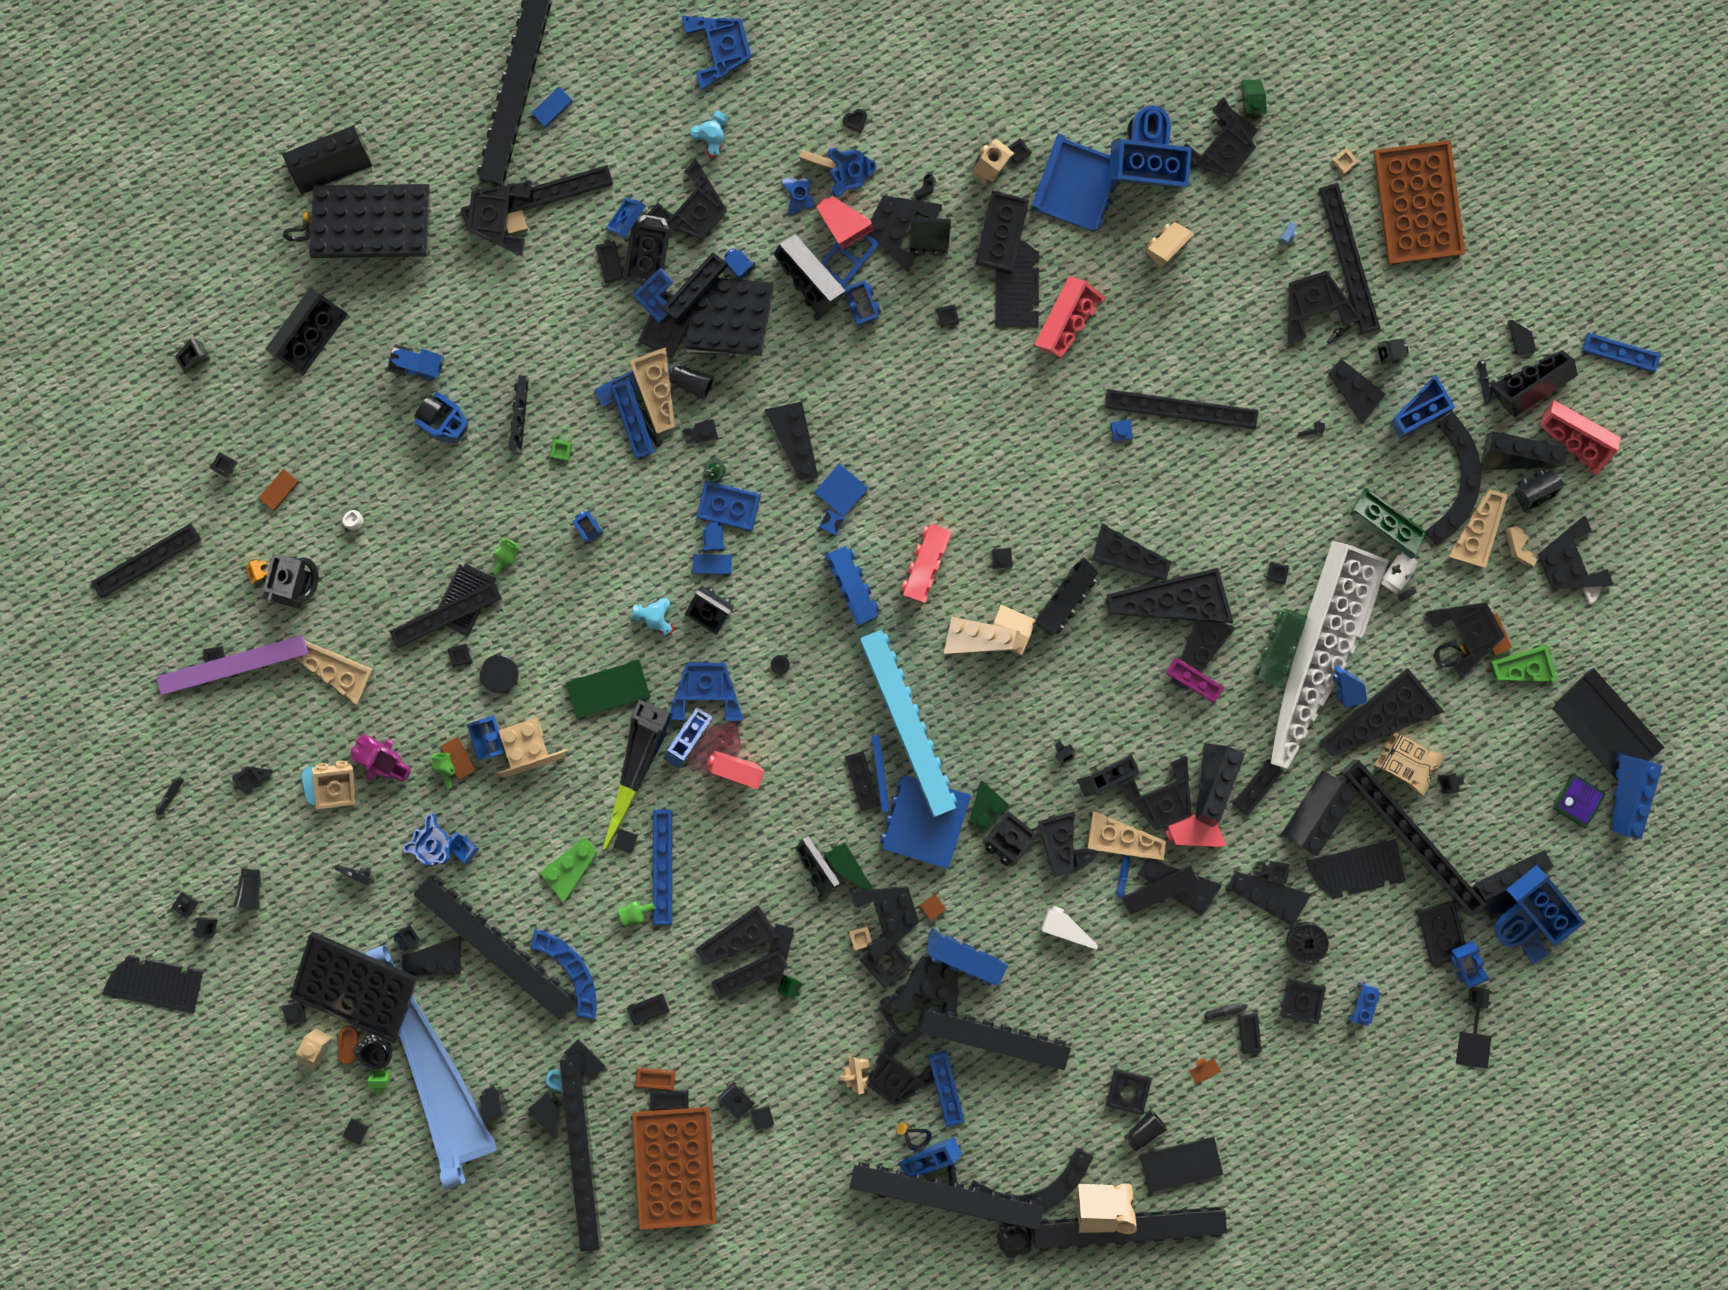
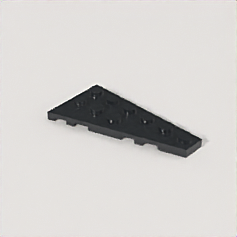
M1219 568L1106 595L1110 612L1115 615L1220 623L1234 622Z
M1406 668L1372 696L1367 703L1360 706L1322 738L1319 743L1333 757L1364 743L1371 742L1417 722L1444 713V710L1413 673Z

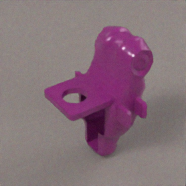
M362 734L351 749L350 758L365 767L366 771H369L366 778L370 781L378 775L387 779L396 778L398 781L404 782L411 773V768L405 765L400 755L391 749L394 741L391 739H387L383 745L374 738Z

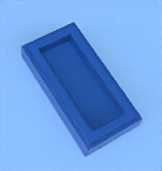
M558 87L531 113L546 128L573 101Z
M693 554V573L731 574L732 555Z

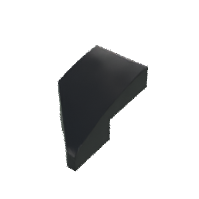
M248 766L233 776L232 779L244 794L272 774L273 771L271 769Z

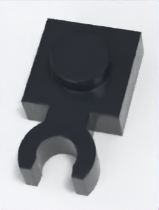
M714 419L695 423V430L691 428L682 430L683 433L690 432L692 435L690 439L685 440L686 443L693 442L695 438H698L700 443L718 438Z
M1270 860L1269 866H1267L1262 861H1256V864L1262 866V871H1254V874L1257 876L1267 874V880L1287 883L1290 864Z

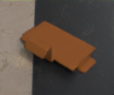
M1202 1058L1196 1062L1197 1067L1189 1070L1196 1084L1221 1072L1214 1058L1207 1062Z

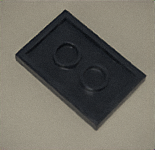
M664 291L661 296L668 302L673 297V294ZM692 307L678 322L667 315L658 323L650 315L638 342L656 351L666 347V355L673 359L689 326Z
M1449 901L1417 910L1431 966L1450 962L1451 957H1453L1452 950L1466 944L1455 902Z

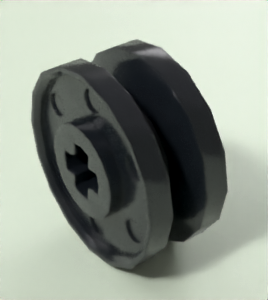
M1303 921L1296 923L1290 928L1286 936L1287 950L1295 959L1302 963L1311 964L1318 962L1328 951L1329 941L1327 934L1313 922ZM1306 939L1311 943L1309 946L1304 942Z

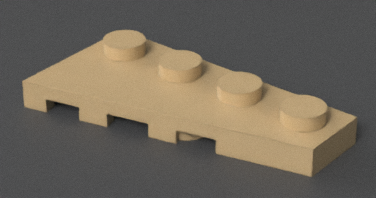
M666 347L630 360L656 433L675 427Z
M1490 489L1486 491L1449 553L1448 558L1486 568L1508 496L1507 494Z
M952 617L943 654L1016 650L1020 631Z
M305 641L308 654L296 657L295 659L319 675L325 682L335 687L341 694L351 699L353 703L359 705L373 669Z
M1092 811L1087 848L1164 860L1165 840Z

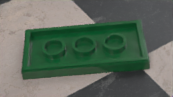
M1366 487L1359 495L1350 512L1351 516L1410 559L1416 556L1427 533Z
M640 660L566 682L577 719L650 697Z

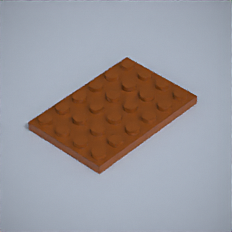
M1451 140L1374 150L1388 265L1464 255L1465 246Z
M709 1106L632 1112L639 1229L717 1224Z

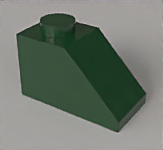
M1261 79L1242 80L1244 119L1263 118L1267 113L1266 93Z

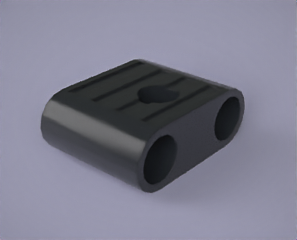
M735 1082L717 1098L738 1120L755 1104L740 1087H737Z

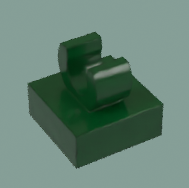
M783 974L778 993L786 998L794 999V996H800L796 989L798 985L803 986V983L789 975Z

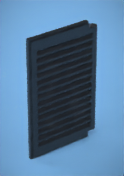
M466 563L464 567L458 564L438 607L493 581L495 582L496 578ZM481 609L446 627L468 637Z

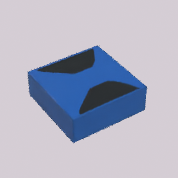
M827 510L819 527L837 535L845 518Z

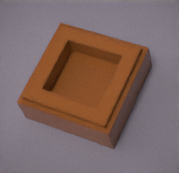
M933 894L920 904V907L931 921L946 910L936 894Z

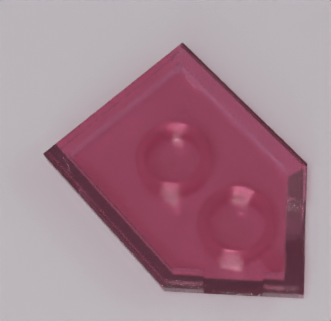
M737 722L709 727L689 760L721 780L722 776L713 774L708 770L707 760L713 754V751L733 757L738 755L742 747Z

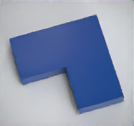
M660 268L632 294L658 323L668 315L662 309L667 302L662 298L661 294L674 282Z

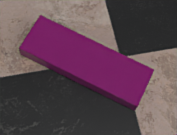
M1174 657L1165 672L1171 678L1214 704L1225 688L1177 657Z

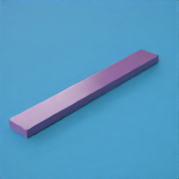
M298 636L156 676L161 695L307 655L308 650L304 636Z

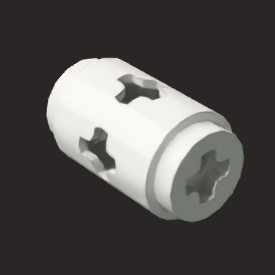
M1403 553L1397 555L1382 577L1381 585L1395 594L1402 591L1417 569L1418 561L1414 558L1410 559ZM1400 565L1401 573L1392 574V568L1396 569Z

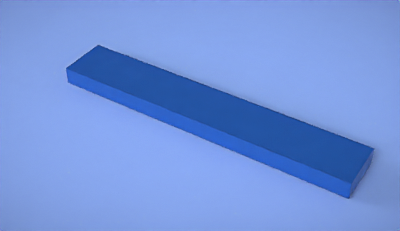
M653 810V903L655 906V910H653V925H672L673 810Z

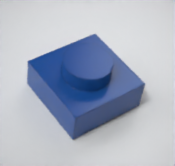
M1130 420L1111 422L1113 442L1133 439Z

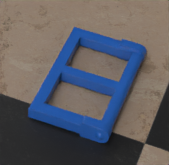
M869 234L863 238L872 246L860 260L845 248L842 250L839 244L836 243L821 261V264L829 270L830 274L843 288L880 244ZM837 250L856 264L844 280L825 265Z

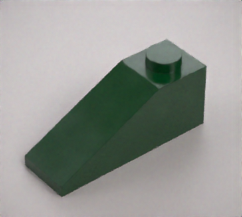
M845 841L825 853L826 858L824 859L829 868L833 867L837 873L863 889H874Z

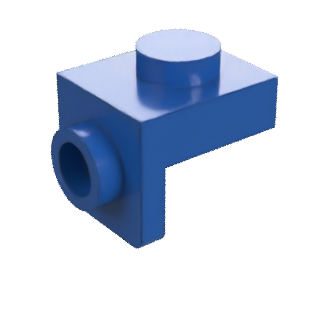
M457 832L449 837V851L453 852L463 863L468 864L479 848L467 837Z

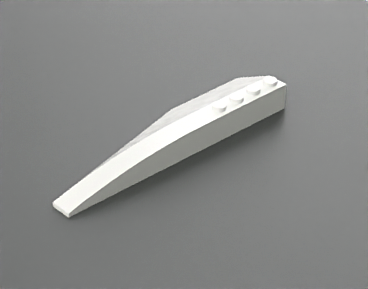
M1332 541L1290 669L1277 724L1271 764L1288 769L1299 749V742L1309 732L1307 731L1311 721H1315L1318 716L1316 712L1320 706L1324 705L1335 686L1333 680L1334 666L1338 665L1343 669L1347 664L1345 662L1346 659L1356 649V646L1353 645L1356 637L1362 638L1365 633L1389 560L1348 544Z

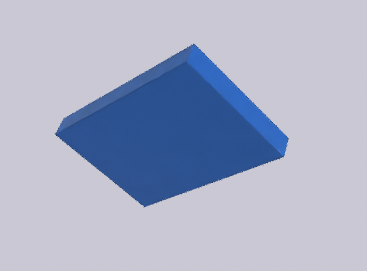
M705 481L696 518L753 531L761 494Z

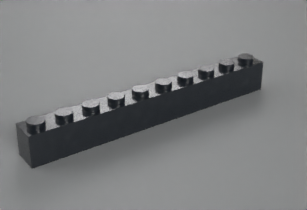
M522 0L521 2L523 10L522 14L517 17V33L512 36V52H509L507 55V71H503L502 90L499 89L496 100L498 105L492 112L493 124L492 127L489 126L488 143L484 145L482 150L483 162L479 164L477 169L478 178L482 182L504 186L552 4L551 0Z
M1353 759L1340 771L1466 915L1473 917L1487 905L1360 760Z
M429 876L413 895L560 1020L576 1002L575 994L571 990H564L559 986L561 984L560 981L554 976L550 978L545 973L546 969L538 963L535 965L530 961L532 958L525 951L520 952L516 949L517 944L509 938L506 940L501 936L502 931L496 926L491 927L487 924L488 920L480 913L477 915L473 912L471 904L467 901L462 902L457 898L459 896L458 893L451 888L448 890L444 887L442 879L438 876Z
M581 1054L564 1055L560 1059L580 1252L600 1250L602 1240Z
M863 1162L854 1165L850 1189L1029 1229H1040L1044 1207L1039 1206L1040 1202L1028 1200V1203L1020 1201V1197L1009 1195V1199L1001 1197L1002 1193L991 1191L989 1195L982 1193L983 1189L972 1187L971 1190L964 1189L962 1184L953 1183L952 1186L945 1185L944 1180L934 1179L933 1182L926 1181L925 1176L916 1174L915 1178L908 1177L907 1172L896 1170V1174L888 1172L889 1168L877 1166V1169L869 1168L870 1164Z
M1223 1206L1135 1213L1137 1231L1133 1234H1123L1117 1230L1115 1232L1079 1233L1078 1218L1043 1220L1039 1230L1033 1229L1035 1249L1040 1251H1048L1053 1247H1058V1249H1068L1069 1246L1086 1248L1091 1244L1107 1246L1108 1243L1124 1245L1129 1241L1145 1243L1146 1240L1162 1242L1167 1238L1183 1240L1184 1237L1200 1239L1205 1235L1221 1237L1222 1234H1227L1226 1211Z

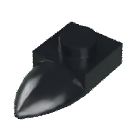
M1089 848L1074 850L1072 873L1084 869L1085 866L1093 861L1098 852Z
M335 867V870L367 886L372 884L374 876L370 875L371 872L367 869L360 868V870H354L347 867Z

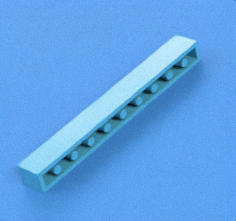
M882 630L860 638L859 642L932 817L934 818L956 808L955 804H957L954 793L950 794L948 786H950L947 776H943L941 773L942 764L938 757L935 758L933 754L935 750L931 739L928 740L925 735L927 728L924 722L920 723L918 715H920L919 709L916 704H912L910 699L913 697L909 686L905 687L903 680L905 676L902 669L897 668L895 662L898 660L895 652L889 649L890 640L887 634H883Z

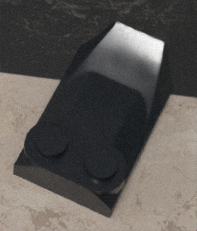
M642 215L635 222L630 231L623 280L644 284L660 268L664 271L671 230L665 218Z

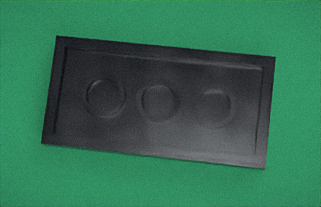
M992 190L975 265L1013 273L1029 203L1028 198Z
M1214 1136L1140 1154L1149 1193L1223 1175Z

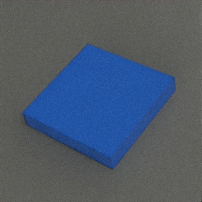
M625 198L606 227V230L625 238L646 205L640 201Z
M839 463L814 493L844 517L867 491L868 487Z

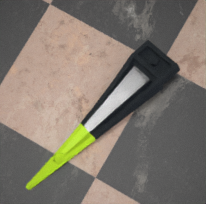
M640 699L631 718L621 780L603 850H607L668 733L666 730L673 716L672 713Z

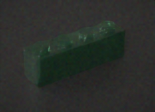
M1287 608L1278 611L1275 617L1277 622L1275 629L1272 628L1268 634V639H1270L1268 646H1264L1260 654L1263 657L1261 663H1257L1254 668L1255 680L1274 688L1283 687L1284 682L1281 679L1289 671L1290 666L1287 662L1295 654L1296 645H1294V642L1300 640L1307 620L1306 616Z

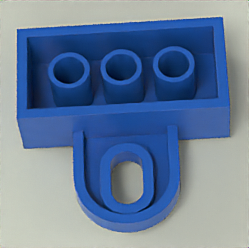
M1151 105L1140 109L1133 118L1131 140L1120 139L1111 142L1109 181L1175 189L1189 187L1192 148L1169 145L1170 118L1161 107ZM1150 114L1156 119L1153 135L1148 132V117Z
M1536 865L1506 889L1517 904L1498 919L1495 924L1494 934L1504 946L1516 947L1526 942L1540 930L1556 947L1586 922L1550 878ZM1520 923V926L1517 929H1515L1511 934L1506 935L1507 931H1509L1516 924Z

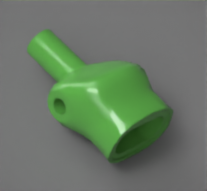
M502 538L500 545L493 553L497 563L492 572L499 575L504 565L512 566L520 546L509 539Z
M437 753L432 755L433 772L442 776L445 789L452 788L450 776L455 773V768L451 763L450 754Z
M638 901L618 908L624 927L643 922L644 914L655 910L654 903L641 906Z

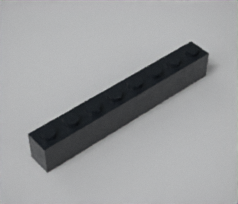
M928 1005V1008L922 1006L916 1026L919 1033L1062 1070L1066 1068L1071 1047L1066 1044L1065 1040L1055 1038V1041L1043 1034L1038 1033L1037 1036L1030 1034V1031L1024 1029L1015 1031L1009 1025L1001 1024L1000 1027L994 1025V1022L983 1019V1022L971 1015L962 1017L952 1010L942 1012L936 1006Z

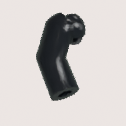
M926 174L922 188L913 192L917 200L933 193L936 184L933 174Z

